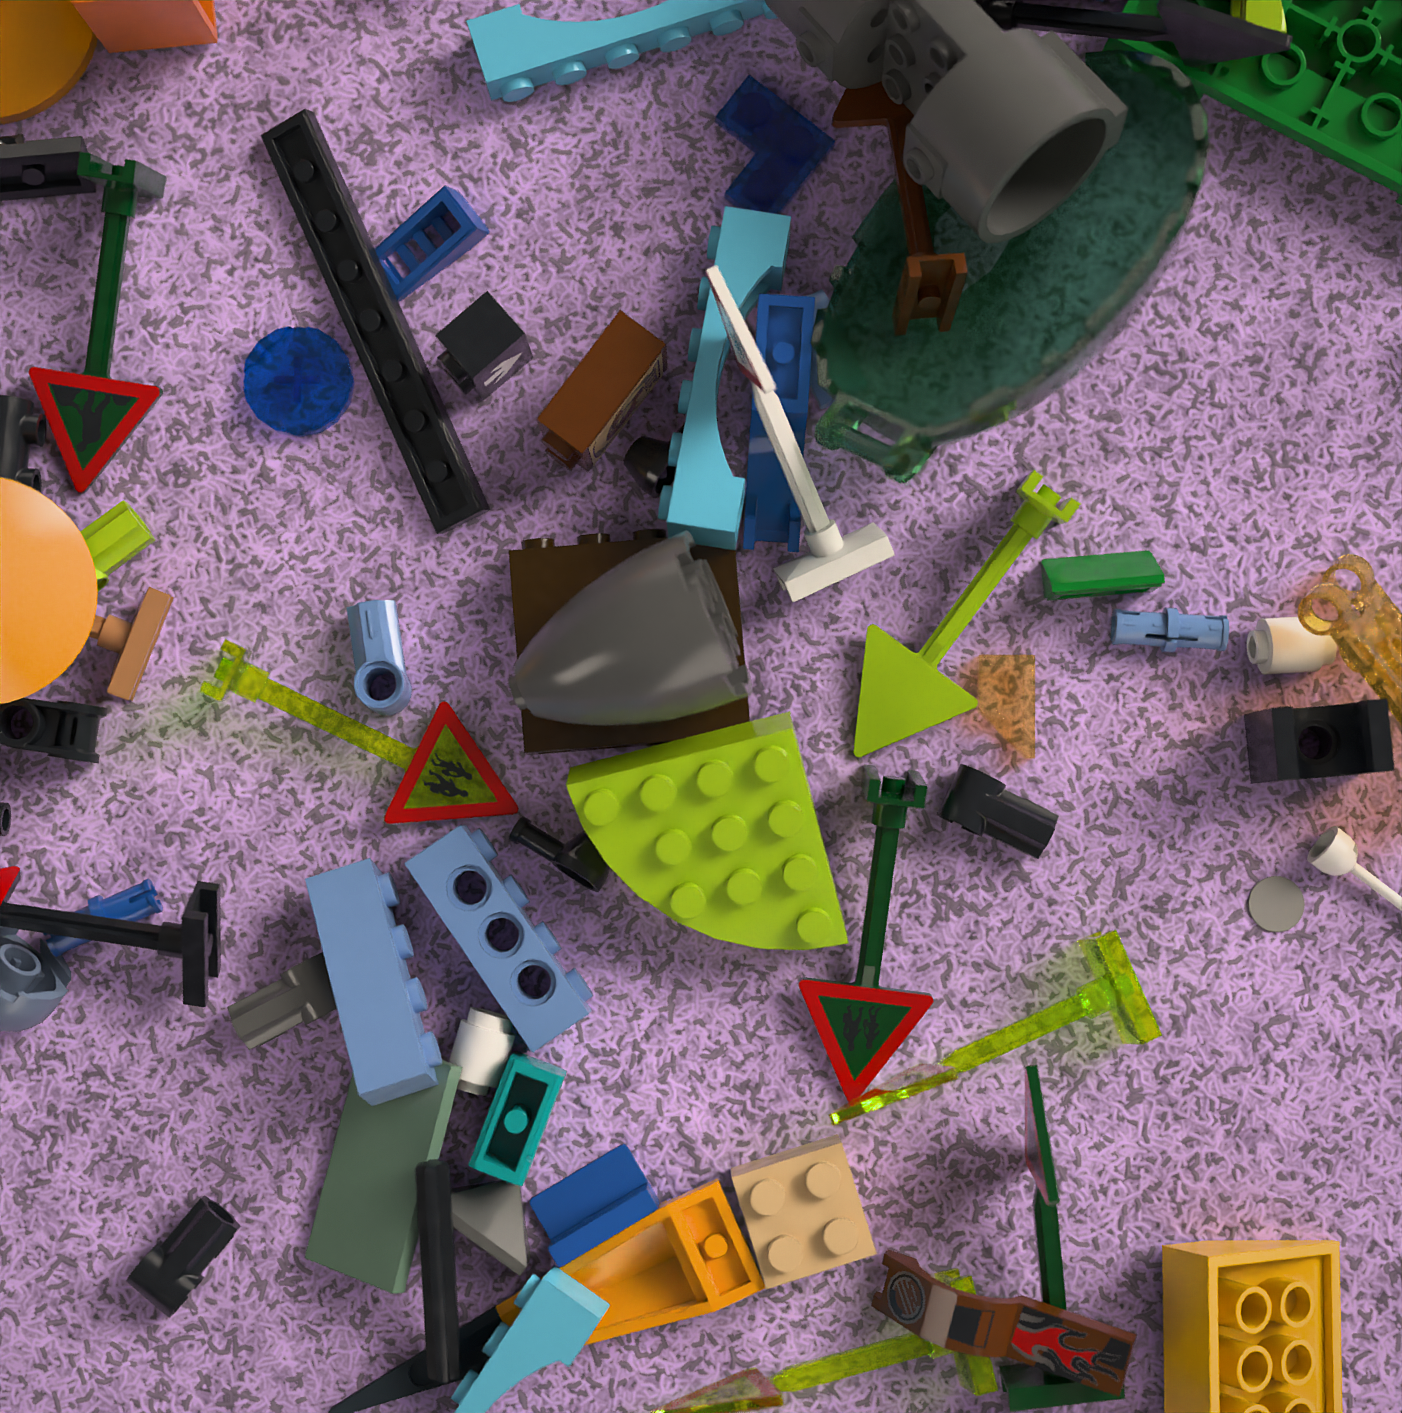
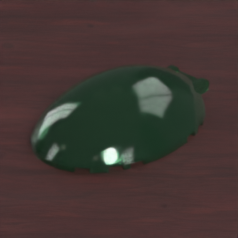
M1128 50L1085 53L1084 61L1086 65L1128 108L1119 142L1104 153L1087 179L1062 205L1034 227L1007 241L1000 243L984 242L943 197L938 199L925 184L922 185L934 252L938 255L964 253L968 274L950 331L938 332L936 318L911 319L906 335H894L891 315L906 258L909 257L895 178L853 234L852 239L857 247L846 267L835 265L829 278L834 291L828 307L817 309L811 338V345L816 351L817 381L818 385L835 401L822 415L815 427L814 437L816 442L831 451L838 450L839 448L883 468L884 475L899 484H904L915 477L938 447L961 442L998 428L1033 409L1074 379L1127 327L1150 298L1172 263L1184 238L1204 177L1209 150L1207 115L1193 82L1174 64L1152 54ZM863 422L896 443L892 447L858 431L857 428Z

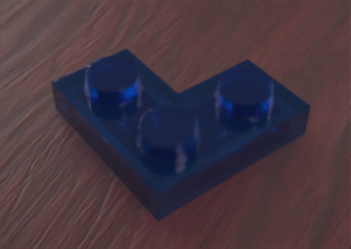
M751 75L746 77L715 116L716 124L755 153L724 192V198L737 208L781 214L835 147L836 141Z

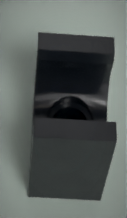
M1387 698L1305 708H1293V706L1275 707L1244 714L1251 784L1395 771ZM1306 728L1313 731L1320 742L1319 751L1312 759L1301 752L1298 744L1299 736Z

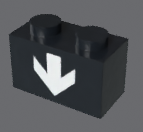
M488 291L482 294L435 335L443 350V353L437 358L445 367V373L464 395H467L474 389L483 401L533 359L524 331Z

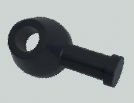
M685 422L677 433H683ZM641 436L628 449L623 464L644 492L653 498H659L663 485L670 486L675 479L677 467L668 466L671 439L669 442ZM666 468L667 476L665 478L659 479Z
M522 816L510 833V841L515 844L520 843L552 862L558 870L594 892H599L604 885L610 867L606 864L585 830L564 844L532 825L530 819Z

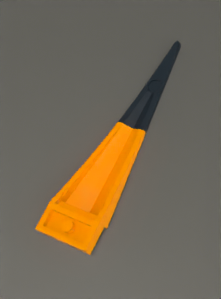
M718 1178L669 1201L665 1200L659 1204V1208L559 1268L610 1304V1307L585 1345L712 1313L766 1288L761 1272ZM521 1290L459 1328L462 1373L458 1379L450 1380L445 1384H439L437 1381L429 1379L425 1349L334 1405L329 1413H353L464 1379L470 1369L480 1374L491 1358L482 1351L486 1343L502 1321L511 1327L522 1311L521 1308L514 1304Z

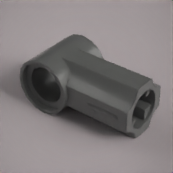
M323 952L280 974V980L227 1007L231 1017L230 1021L239 1039L245 1043L249 1050L275 1039L302 1022L307 1025L337 1009Z

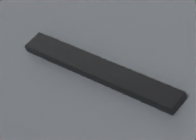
M303 109L260 136L437 534H444L490 511V507L315 113L308 109Z

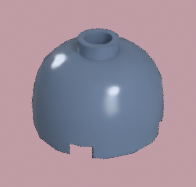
M0 926V1031L21 1032L43 1023L55 1010L68 991L66 987L71 981V971L63 956L55 957L47 943L41 938L39 953L16 935L19 929Z

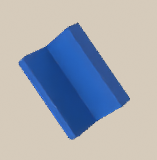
M620 1144L533 1196L530 1200V1206L550 1239L547 1249L558 1268L656 1211L659 1208V1199L626 1144Z

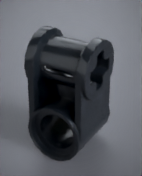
M21 698L9 703L0 704V744L10 748L48 753L47 756L99 764L100 755L95 752L100 718L107 716L108 708L57 700L55 703L29 698ZM26 708L33 718V726L25 737L18 739L11 730V720L17 711Z

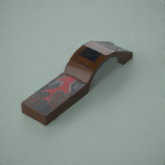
M889 1249L884 1253L882 1264L888 1267L883 1292H876L874 1294L871 1306L918 1337L945 1349L972 1356L1008 1357L1120 1396L1137 1334L1023 1295L1014 1298H991L971 1294L948 1286L931 1277L919 1266L916 1258Z

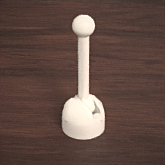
M1332 826L1322 833L1308 853L1307 861L1321 872L1332 876H1342L1351 872L1402 911V897L1356 863L1358 857L1357 844L1349 835L1337 826Z

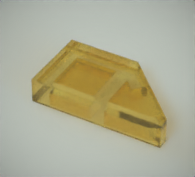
M978 655L977 712L1024 759H1034L1035 655Z

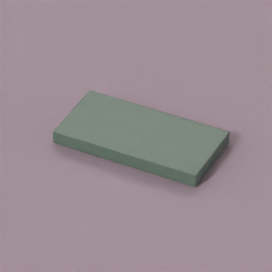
M442 1060V1065L434 1067L438 1085L374 1106L358 1095L352 1073L305 1259L392 1294L405 1292L419 1237L415 1168L418 1163L428 1161L429 1159H439L462 1066Z

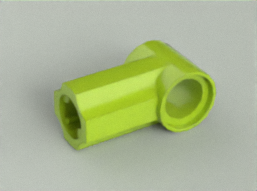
M124 500L80 531L94 562L97 590L100 591L108 584L110 580L108 575L156 541L140 516Z

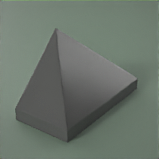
M499 1180L451 1188L453 1227L521 1276L529 1263L531 1254L520 1186Z

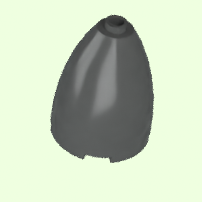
M684 531L646 548L609 569L580 590L546 622L515 662V676L508 678L512 697L520 710L528 708L535 717L564 723L599 726L633 725L670 720L704 712L752 695L753 689L750 672L746 664L738 667L736 656L740 655L736 640L738 634L707 560H693L689 548L694 547L695 543L688 531Z

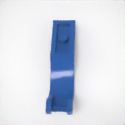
M758 294L755 345L774 381L776 389L773 391L779 398L804 458L815 297ZM752 389L743 549L754 550L755 541L788 543L787 552H799L801 514L755 406Z

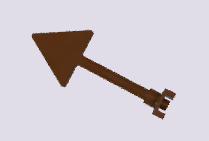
M881 80L864 88H846L833 114L831 125L834 128L884 125L888 130L909 252L891 315L894 335H906L911 319L936 318L938 332L950 331L968 274L965 254L938 255L933 250L922 185L916 183L910 177L903 163L906 128L911 124L914 115L903 103L896 104L889 98Z

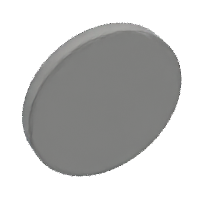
M1271 876L1262 879L1253 887L1249 895L1248 908L1250 915L1258 926L1267 931L1283 932L1291 929L1300 921L1304 912L1305 904L1301 890L1293 881L1285 877Z

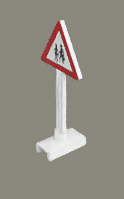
M716 265L705 271L739 370L752 383L755 406L807 528L803 534L810 552L773 568L783 591L787 590L790 600L795 602L882 562L895 554L888 536L874 522L841 537L835 520L828 519L779 398L773 391L776 389L774 381Z

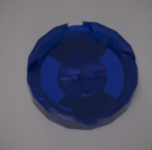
M291 326L279 328L260 339L246 358L243 371L245 374L243 387L245 399L256 417L277 433L295 437L319 434L337 423L351 404L355 386L351 361L339 343L320 329L305 326L306 328H292Z

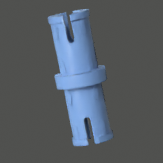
M1165 607L1162 613L1114 609L1111 617L1110 639L1112 645L1160 646L1162 652H1175L1177 647L1225 651L1229 639V620L1227 615L1179 614L1177 608Z

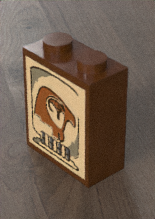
M619 310L538 416L537 422L543 435L541 442L547 447L545 452L570 471L577 464L589 472L667 370L666 343Z

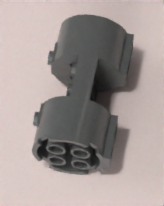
M765 0L770 10L796 37L797 49L809 66H817L831 82L836 80L839 85L849 89L864 88L882 80V85L889 98L896 104L903 103L912 112L914 118L906 128L903 163L906 171L916 183L920 185L925 184L938 199L943 197L986 243L1007 241L1026 232L1044 220L1080 187L1097 166L1104 153L1119 142L1128 108L1053 30L1042 37L1028 28L1003 32L974 0Z

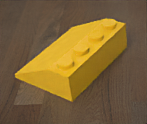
M1206 1240L1162 1245L1164 1413H1342L1339 1241Z

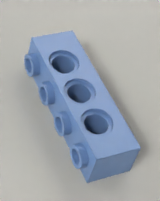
M459 825L404 864L533 1053L587 1016L592 1009L586 1001L594 995L576 968L566 973L554 955L562 948L545 922L542 921L535 926L522 908L530 903V900L513 875L503 879L494 867L491 860L496 858L498 853L485 833L480 828L471 833L467 825ZM468 871H475L481 874L487 885L484 898L476 904L464 901L458 893L459 879ZM498 918H507L518 928V941L510 950H501L495 947L489 938L490 926ZM538 965L549 973L551 986L547 994L531 996L524 991L520 978L525 967Z

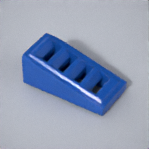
M444 185L375 248V251L397 300L402 301L475 247L490 231L458 190ZM448 212H451L462 226L456 232L452 230L443 218ZM431 225L445 241L440 247H437L424 231ZM413 238L427 255V258L422 263L406 245ZM395 251L411 270V273L405 278L401 276L388 259V256Z

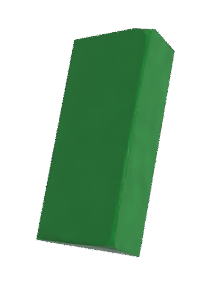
M1149 550L1051 558L1041 561L1043 593L1047 601L1152 592L1165 583L1164 573Z

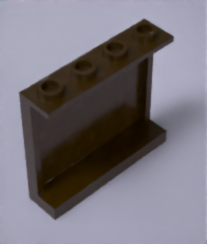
M638 530L633 532V540L611 542L610 534H586L577 537V545L555 546V539L535 538L521 541L522 549L508 550L517 659L546 622L580 590L626 559L668 539L666 537V530ZM695 544L694 547L689 548L690 554L694 561L706 559L711 568L738 634V637H736L740 650V655L736 656L738 667L745 665L736 550ZM748 697L692 715L633 725L599 726L564 723L535 717L528 708L521 710L524 753L527 755L659 745L750 722Z

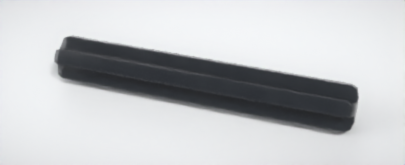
M429 1159L428 1161L418 1163L415 1168L427 1375L429 1379L435 1380L439 1384H445L450 1380L458 1379L462 1373L450 1166L447 1162L439 1161V1159Z

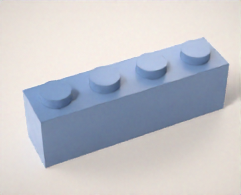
M368 858L306 878L305 882L358 1095L374 1106L438 1085L434 1067L442 1065L441 1053L433 1032L425 1033L420 1012L428 1010L427 1001L419 978H410L406 959L413 957L414 953L404 924L396 925L392 907L399 905L400 900L391 873L382 874L372 859Z

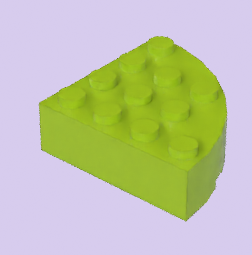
M790 711L570 767L566 787L581 825L606 864L637 896L672 920L712 938L758 949L809 950L849 944L844 917Z

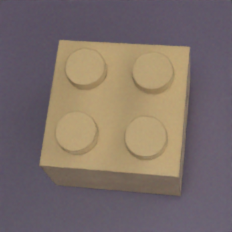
M838 1134L731 1168V1178L766 1289L877 1254Z

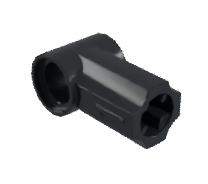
M960 764L936 815L950 823L954 821L962 825V829L982 837L984 833L1028 856L1039 859L1055 831L1059 816L1028 799L1005 790L1006 785L999 780L970 766Z
M204 1195L164 1242L159 1241L128 1276L126 1282L170 1318L187 1300V1295L192 1289H196L204 1279V1276L201 1274L214 1258L218 1257L241 1226L225 1208Z

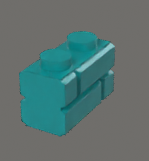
M514 1051L509 1057L468 1166L512 1184L523 1186L567 1070Z

